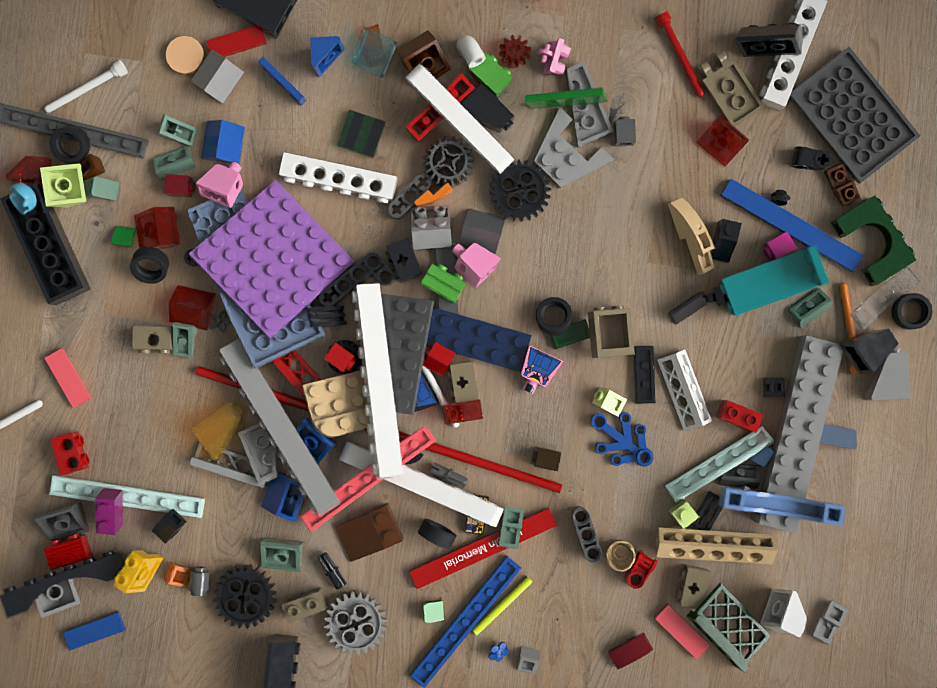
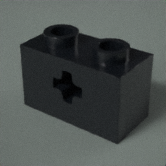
M408 237L387 245L388 251L385 254L389 262L393 261L395 269H392L396 280L400 279L403 283L423 275ZM402 256L405 259L408 258V260L406 261V265L404 266L401 263L398 264V262H400V257Z

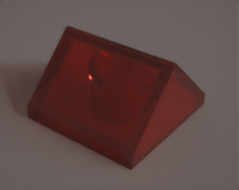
M719 115L696 143L725 167L750 139Z
M178 285L169 301V322L189 324L207 331L216 294Z

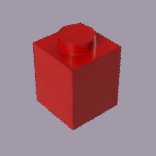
M435 342L432 348H427L423 366L443 377L456 353Z
M334 343L324 357L325 360L342 372L350 371L356 363L354 361L356 356L338 343Z

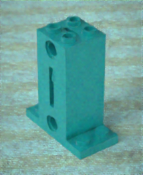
M815 245L722 279L723 283L719 285L723 295H728L729 301L726 304L729 312H734L735 316L810 289L829 284L830 282Z

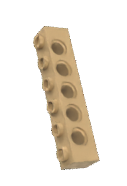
M658 528L655 540L656 557L773 564L778 551L775 535Z

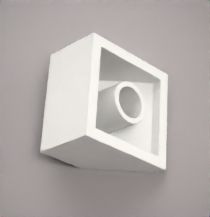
M772 588L760 625L780 634L801 637L807 618L797 592Z

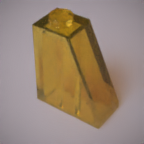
M231 402L227 403L191 429L213 461L221 459L244 420L241 416L243 411L237 403L235 405Z

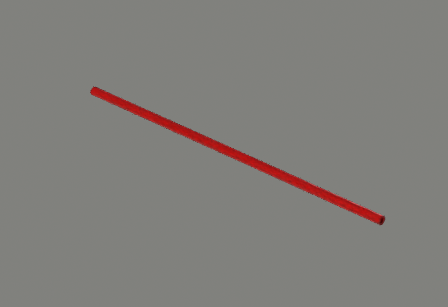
M198 366L196 370V375L238 389L241 388L239 382L234 383L229 375ZM272 390L278 402L308 411L305 400ZM398 431L399 441L402 442L410 434ZM432 443L425 449L553 492L560 493L562 489V484L437 443Z

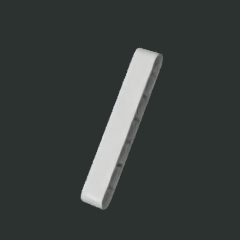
M418 64L405 77L409 84L495 171L501 174L514 161L512 156L421 64Z

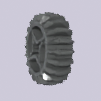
M444 136V142L437 138L438 145L431 142L430 145L433 150L427 148L426 152L430 155L423 156L424 160L429 161L423 163L424 167L429 168L425 173H433L430 176V180L437 178L436 185H439L441 181H443V186L450 182V186L453 188V182L456 181L457 185L460 186L461 178L463 181H467L465 174L472 175V172L468 169L474 168V164L469 163L475 159L474 156H469L472 154V149L466 150L468 147L467 143L461 146V138L456 143L455 136L451 137V141H448V137ZM446 148H454L461 153L450 154ZM441 151L442 159L433 166L435 155ZM446 156L447 158H450V160L453 159L452 168L451 166H448V163L447 165H445ZM464 158V167L457 173L455 165ZM445 169L448 170L452 176H444L439 174L437 171Z

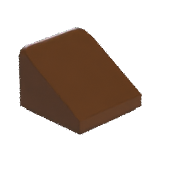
M92 154L86 156L79 163L81 164L83 180L105 172L101 159Z

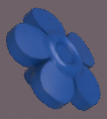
M500 642L498 646L496 644L492 645L490 648L491 653L488 655L489 659L496 660L497 662L501 661L503 656L509 652L506 643Z

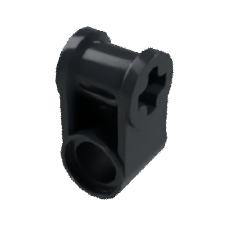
M797 146L794 149L792 167L821 171L831 164L832 157L827 151ZM821 157V161H824V163L821 164L817 159Z

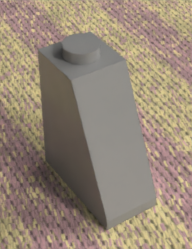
M894 349L874 372L865 395V400L911 398L908 352Z

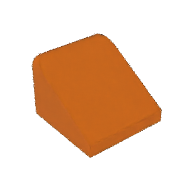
M170 562L164 580L167 584L185 588L192 569Z

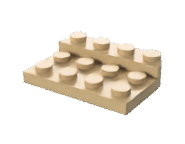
M360 371L302 385L312 425L321 435L334 438L367 429V424L370 423L369 416L365 414V405H367V398L363 396L365 381L364 378H361Z

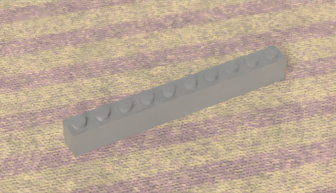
M240 339L219 350L222 354L219 357L224 367L228 365L231 369L229 375L233 382H239L241 388L238 390L243 398L248 397L251 404L248 406L254 415L258 413L261 418L258 423L263 431L268 430L271 436L268 439L274 448L278 446L281 451L278 454L283 464H289L291 469L288 472L294 481L298 479L301 486L298 488L303 497L308 496L311 500V503L308 505L313 513L316 514L318 512L322 516L340 505L339 499L258 368H253Z

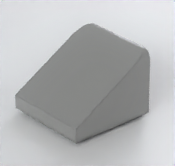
M521 647L516 670L535 674L540 659V651Z

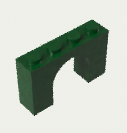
M875 195L830 222L840 238L849 235L864 225L873 226L883 234L886 243L883 255L861 270L871 286L882 283L916 261L913 249L907 246L904 241V235L896 229L893 218L885 212L882 201L876 198Z

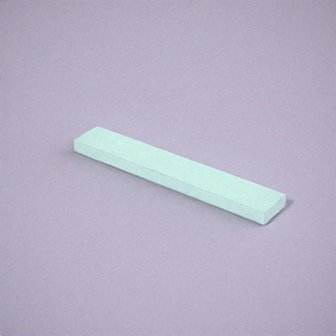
M761 426L758 428L757 433L751 432L665 485V488L675 503L770 446L774 443V440L765 428Z

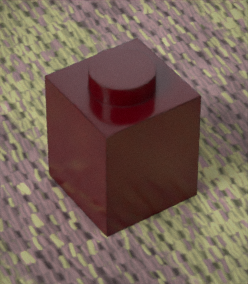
M165 174L164 193L166 195L192 198V193L195 192V181H193V178L188 175Z

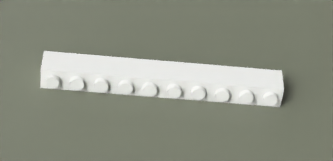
M380 284L356 285L354 291L351 292V299L356 307L353 313L354 321L358 323V328L356 329V339L360 340L358 357L362 359L363 365L360 367L361 378H364L365 385H363V396L367 398L365 414L369 416L370 423L367 424L368 436H371L372 439L369 449L370 454L374 456L372 473L376 475V480L397 478L403 475Z

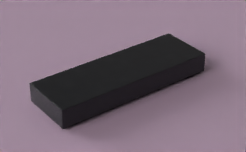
M634 346L635 403H656L654 346Z

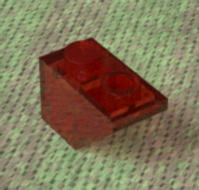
M25 156L6 174V179L12 181L13 184L32 182V184L38 183L43 186L40 168L52 167V160L45 156Z
M480 399L442 405L445 425L483 419Z

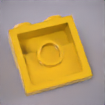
M143 550L132 551L127 556L123 569L118 572L113 585L124 593L144 592L161 564L163 557L159 554H147Z

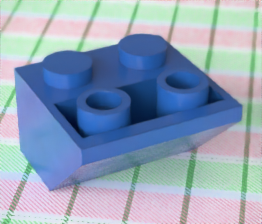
M278 472V477L270 480L261 507L278 517L295 522L299 517L305 497H303L298 488L301 486L298 479L294 481L291 476Z

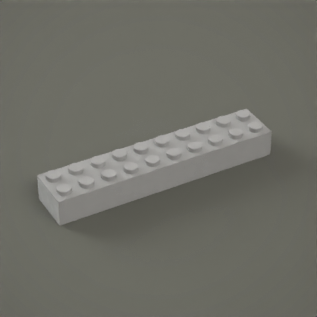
M807 335L800 336L771 449L774 451V454L768 461L761 492L806 499L843 352L839 344ZM755 512L753 520L758 524L796 534L800 523L799 518Z

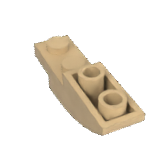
M683 198L668 203L679 239H686L697 274H704L715 268L710 251L715 249L707 228L696 211Z

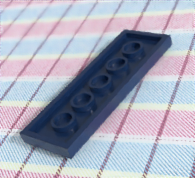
M433 307L427 346L433 347L435 342L456 354L521 372L532 335Z

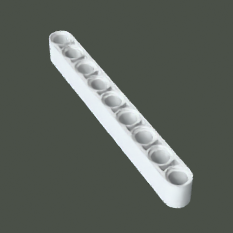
M346 441L339 460L364 470L374 462V456L370 454V450ZM402 465L403 475L401 477L385 479L494 527L497 526L504 508L405 465Z

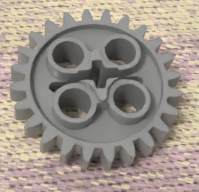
M352 591L351 597L344 593V599L338 596V604L332 602L331 606L333 609L328 608L327 613L331 616L324 618V620L329 622L325 624L324 628L330 629L326 636L332 635L330 643L336 641L335 648L337 649L342 646V653L346 649H349V655L353 653V650H356L357 655H360L362 649L367 653L368 647L374 650V642L380 644L381 641L378 637L384 638L385 634L381 630H386L387 626L382 623L387 622V618L382 617V615L386 611L379 610L382 604H375L376 597L370 600L369 593L366 597H363L362 591H360L358 596ZM363 606L366 609V613L361 615L357 612L356 608ZM345 613L348 616V620L341 621L338 615ZM368 616H372V619L363 620ZM354 619L356 622L361 621L358 627L356 624L351 625ZM364 625H371L373 631L370 633L364 631ZM348 626L347 628L340 630V627ZM351 631L355 634V638L350 640L346 637L345 633Z

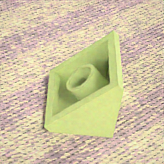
M81 164L40 168L46 206L69 208L86 202Z

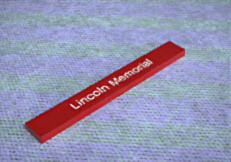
M549 508L523 519L519 543L557 526ZM501 529L410 570L409 573L416 588H422L507 549L506 547H499Z

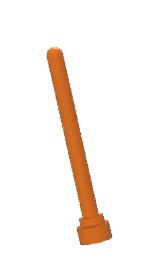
M841 283L839 289L848 339L856 337L849 293L847 284ZM851 363V367H849L850 374L858 373L854 365Z

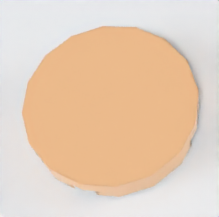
M181 36L175 38L168 45L166 59L169 66L175 72L190 75L198 71L205 59V53L197 40L192 37Z

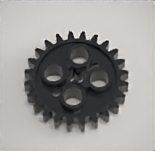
M518 159L517 165H514L512 162L510 167H507L501 174L498 173L499 176L493 175L492 179L496 183H490L494 190H490L489 194L495 196L490 201L497 202L494 205V209L500 207L499 215L505 212V219L511 215L513 222L516 220V217H519L520 222H523L524 217L530 221L531 215L535 218L538 217L537 210L543 213L542 205H548L545 199H550L551 196L546 194V192L551 191V188L546 187V185L550 183V180H544L547 174H540L541 167L534 169L535 163L528 166V160H526L524 165H521V161ZM523 175H529L532 181L530 183H524L522 182L521 177ZM509 180L513 183V187L506 189L503 183ZM532 185H536V188L524 190L523 195H520V193L517 192L508 197H504V194L516 192L518 187H520L521 189H526ZM535 193L537 200L529 201L527 195ZM513 198L517 199L519 201V206L511 207L509 205V200Z
M242 564L239 570L234 566L232 572L229 570L225 572L227 577L223 575L220 577L223 583H216L215 586L219 589L213 593L218 595V597L213 599V602H219L215 609L222 610L219 616H226L224 622L230 619L232 620L231 626L237 622L238 628H241L243 623H245L248 629L251 622L255 627L258 625V620L263 623L265 621L264 616H270L268 610L275 608L271 603L277 601V599L272 597L277 591L271 590L275 583L269 584L268 581L271 579V576L265 578L266 571L260 574L258 573L259 567L252 570V565L250 564L245 569L244 564ZM246 579L249 580V585H248V587H247V591H246ZM233 581L240 582V590L234 588ZM252 584H258L260 592H254ZM246 591V596L249 598L244 603V613H242L241 608L243 606L244 596L241 595ZM231 600L238 603L237 609L231 607ZM254 603L257 606V611H251L249 604Z

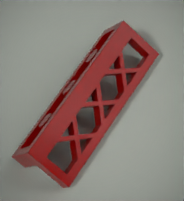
M296 350L290 352L289 357H279L272 361L302 396H304L302 385L305 384L303 382L304 374H311L316 381L322 380ZM291 359L299 360L302 363L301 371H293Z

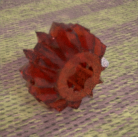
M512 34L510 40L504 38V44L499 45L501 49L499 56L503 57L501 62L506 63L508 61V67L515 63V68H518L519 62L525 65V59L530 58L528 52L531 51V47L526 46L528 44L527 40L521 42V35L515 39ZM512 49H516L518 51L517 54H513Z

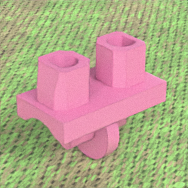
M558 38L557 41H552L551 45L546 44L544 49H538L537 54L542 57L540 62L545 64L542 74L562 75L564 73L565 65L559 63L558 60L559 57L567 58L571 48L563 44V39Z

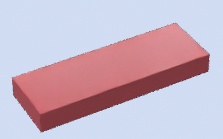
M61 348L45 357L46 362L73 408L91 399L89 392L64 349Z
M668 604L654 617L696 659L710 646Z

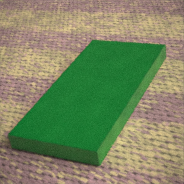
M602 87L525 96V103L531 109L608 102L607 94Z

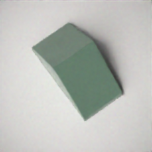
M163 114L157 133L165 139L192 146L198 128Z

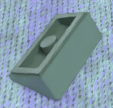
M188 145L152 159L155 173L160 180H165V174L177 175L196 167Z
M818 288L790 307L788 311L802 328L832 307V300Z

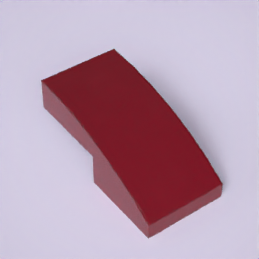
M643 632L627 639L626 643L610 649L608 654L618 670L652 652L653 647Z

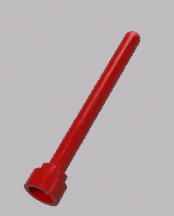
M666 11L658 15L655 21L658 26L664 29L696 95L702 97L704 91L670 25L671 16Z

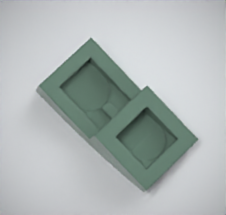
M505 506L499 547L518 549L524 509Z

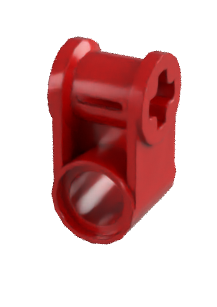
M640 550L635 556L634 564L625 574L626 583L631 588H641L655 569L658 560L651 559L644 554V551ZM638 574V582L632 584L630 582L631 576Z

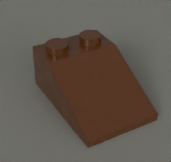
M388 503L336 526L351 562L402 542L404 539Z

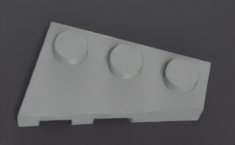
M258 423L238 432L258 484L261 485L277 478V450L268 439L271 436L268 430L263 431Z

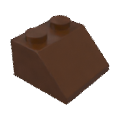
M429 30L396 49L408 73L418 64H421L435 79L451 70L437 39Z

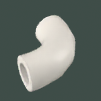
M463 35L457 40L458 54L464 57L470 68L484 62L486 57L473 37Z

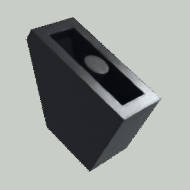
M727 219L718 221L713 241L715 249L711 250L712 259L729 263L738 242L742 223Z

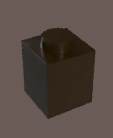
M537 447V451L533 450L531 462H534L535 467L558 471L562 452Z

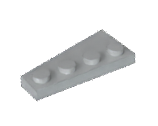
M585 61L567 69L570 91L595 88ZM602 102L572 105L578 148L614 133Z

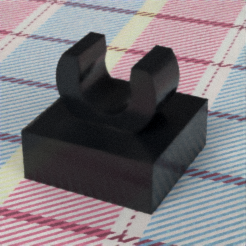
M720 286L714 287V294L706 295L707 303L717 301L718 306L726 305V298Z
M763 378L764 397H785L784 378Z

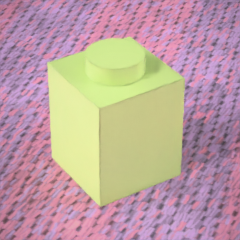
M681 500L668 510L677 524L683 529L699 518L685 500Z

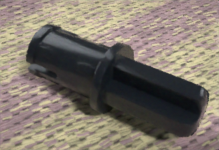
M327 552L320 554L318 561L324 568L325 575L330 578L336 590L342 588L347 582L339 572V567L335 566Z

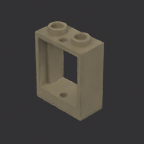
M623 305L612 306V310H605V307H595L594 311L588 312L592 358L635 354L630 308L624 309ZM622 314L625 347L602 349L599 316Z

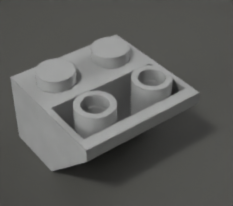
M438 205L434 207L411 208L414 250L452 247L449 206Z

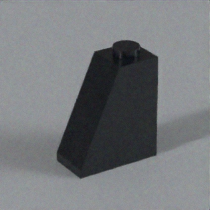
M483 83L461 103L481 126L496 132L507 131L514 124L512 122L514 115Z
M888 328L842 341L839 345L858 373L867 374L874 373L899 343Z

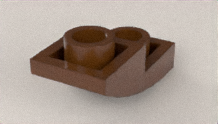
M839 163L824 171L835 196L842 206L860 198L855 182L850 180L844 163Z

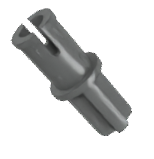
M434 462L433 468L430 470V474L444 479L445 483L448 481L461 488H464L467 484L468 478L452 471V468L449 470Z

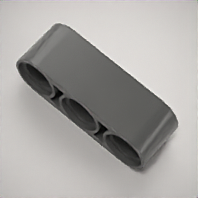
M576 506L571 511V518L582 552L589 562H598L602 557V551L590 514L584 507ZM578 511L585 512V518L583 520L579 521L575 519V515ZM584 530H590L591 536L584 539L581 537ZM591 548L597 549V554L594 557L587 555L588 550Z

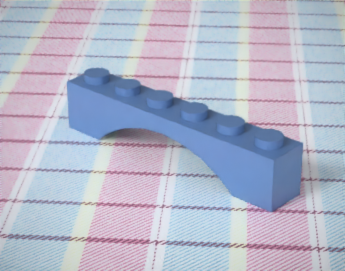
M721 486L719 506L723 508L788 516L843 526L846 507L837 503Z

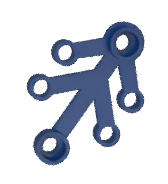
M623 412L619 415L623 435L607 424V419L604 415L595 414L592 416L591 425L594 428L603 429L618 441L617 443L609 444L599 442L595 447L599 454L625 449L633 453L626 456L612 455L610 461L613 465L619 466L622 463L636 462L639 466L646 467L652 463L653 453L646 447V427L644 425L637 424L634 427V432L638 435V447L632 443L631 415L629 413ZM625 414L628 416L626 422L622 420V416ZM596 418H601L602 422L600 425L595 424ZM642 426L643 432L639 434L637 428ZM599 445L605 446L603 452L598 450ZM642 453L647 455L645 460L640 459ZM616 456L620 458V462L617 464L613 462Z

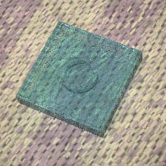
M364 26L350 63L383 78L398 42Z

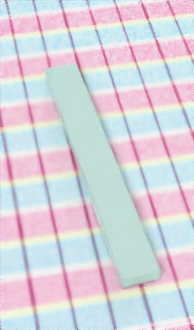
M52 475L49 495L95 502L96 496L103 488L122 490L123 506L165 513L174 509L180 515L202 518L205 498Z

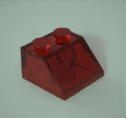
M152 207L134 215L139 248L154 247L162 250L180 244V234L177 229V216L174 207Z

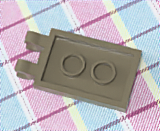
M721 51L713 57L714 61L719 65L712 70L706 61L698 67V70L705 77L701 83L730 128L733 129L765 106L735 59L729 62L725 53Z

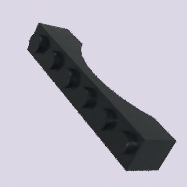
M114 550L103 553V558L96 560L95 557L84 560L83 565L76 567L75 564L64 567V572L56 574V571L44 574V579L36 581V578L23 582L24 586L16 588L13 585L3 589L4 593L0 594V599L6 617L9 618L28 611L32 603L44 591L62 581L82 577L96 578L107 582L115 579L118 572L124 567L119 552L115 553Z

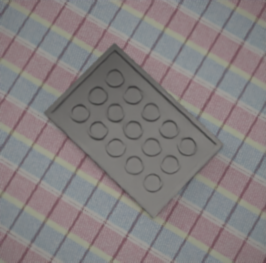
M850 47L794 89L789 97L840 162L844 163L846 169L858 184L862 183L920 137V134Z

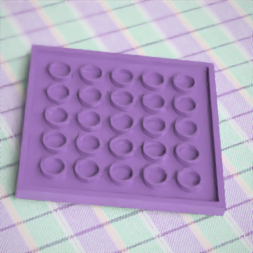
M277 180L271 183L189 253V256L269 339L276 335L315 300L325 288L337 280L355 263Z

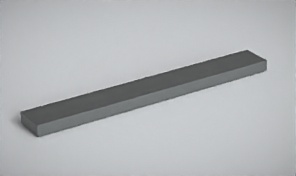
M0 103L1 124L49 136L59 128L74 125L81 128L87 134L90 146L145 158L149 142L147 139ZM70 133L61 136L62 139L78 142L77 138Z

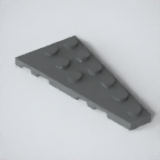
M381 294L395 412L414 415L434 301Z

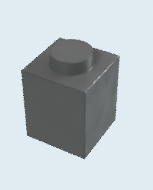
M628 116L619 117L614 122V145L634 146L636 143L635 119H630Z

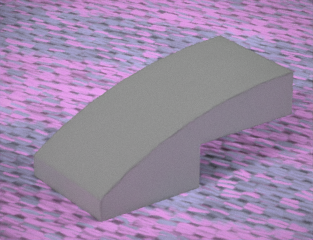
M830 600L819 616L810 635L826 645H830L837 627L842 626L848 610Z

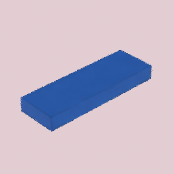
M264 57L259 60L260 66L300 105L306 102L305 97Z
M120 612L67 630L63 634L70 651L123 632L126 629Z

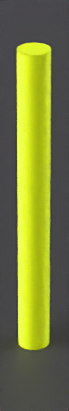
M527 576L472 629L473 632L478 635L533 581Z

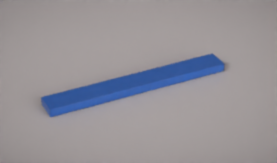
M733 179L729 180L720 195L783 233L788 232L790 237L808 247L816 245L821 255L851 272L855 271L863 257L861 253Z
M506 555L410 673V677L425 688L522 567Z

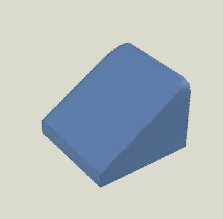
M766 447L749 459L759 466L765 467L774 451Z

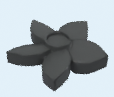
M225 310L221 311L219 316L210 314L214 321L210 329L218 327L224 333L225 325L231 324L230 319L226 318Z

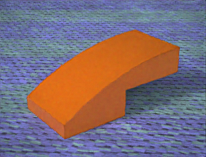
M447 182L434 195L427 190L414 202V205L416 207H425L434 204L453 192V188Z

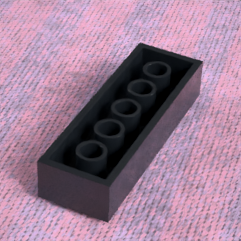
M33 183L29 187L36 194L37 203L28 213L21 214L14 206L9 195L0 200L47 303L58 305L91 290L54 207L46 206L43 186Z

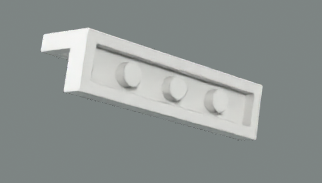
M686 350L658 359L657 361L683 430L695 429L710 423L712 419ZM671 359L674 366L672 371L667 369L665 361ZM674 378L680 382L679 389L674 387L672 383ZM680 396L686 398V407L680 404ZM687 414L693 417L695 424L688 425L686 420Z

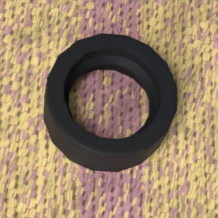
M64 126L55 130L51 135L49 142L50 150L61 162L75 163L84 159L89 153L90 140L87 134L77 126ZM70 133L77 138L80 145L78 154L69 155L62 149L60 139L63 134Z
M142 247L134 252L130 271L137 280L147 284H156L166 277L169 260L166 254L158 248ZM152 260L158 263L161 269L157 271L146 270L140 266L138 261Z
M911 293L897 298L891 312L892 318L898 326L903 329L913 330L920 329L929 323L932 318L933 309L928 298L922 294ZM910 300L917 301L922 307L921 319L915 323L907 322L902 316V306Z
M559 297L544 299L536 310L538 327L548 335L563 334L572 323V309L570 305ZM551 306L562 308L566 315L564 322L556 327L547 325L543 320L544 311Z
M424 519L418 530V534L424 539L444 549H450L457 536L447 527L430 519Z

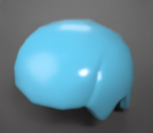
M17 183L9 188V190L13 189L9 197L21 214L28 213L36 206V194L31 187L24 183Z

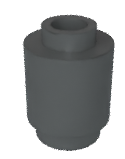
M197 566L194 567V570L190 571L189 590L192 596H204L207 590H209V571L206 570V567Z

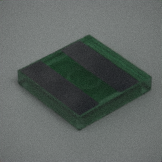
M349 109L337 146L374 158L386 121Z

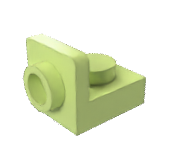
M600 387L594 395L592 404L615 416H619L627 399L606 388Z

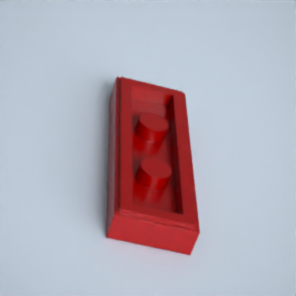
M256 25L206 41L209 52L213 49L223 57L267 44L263 29Z

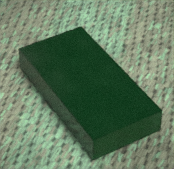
M586 319L571 324L569 329L563 334L551 335L555 349L590 338Z

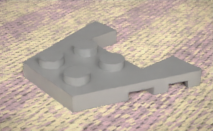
M561 108L558 110L534 160V163L541 167V170L559 188L569 185L614 160L602 147L589 161L580 155L560 135L573 120Z

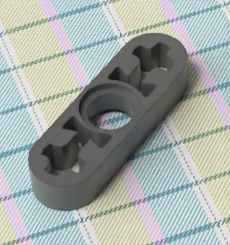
M421 173L417 175L390 203L388 212L392 218H402L414 206V202L431 188L432 180H430L428 174ZM419 179H428L427 186L422 185L419 188L421 193L418 194L417 190L412 186L415 185L417 188L420 185ZM408 191H413L416 194L413 201L405 199V194ZM402 198L403 202L409 206L405 208L403 205L400 208V214H393V207H399L402 204L399 200Z

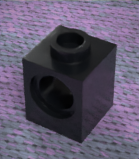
M172 509L160 519L152 529V532L166 544L181 530L187 521Z

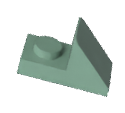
M95 176L94 178L83 180L86 197L117 201L120 182Z
M177 322L173 323V355L193 358L194 338L198 333V329L195 326Z

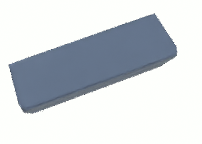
M824 424L820 443L856 450V430Z

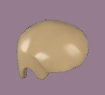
M616 540L611 543L606 552L608 565L615 571L630 569L635 561V550L632 544L625 540Z

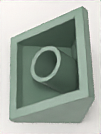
M265 538L261 541L262 568L300 572L304 542Z

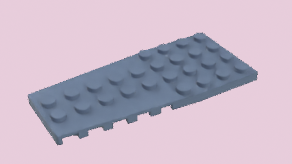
M242 189L231 208L209 200L188 209V215L200 244L249 203ZM216 284L228 317L254 369L325 336L321 327L310 328L307 310L311 307L309 304L276 335L269 339Z

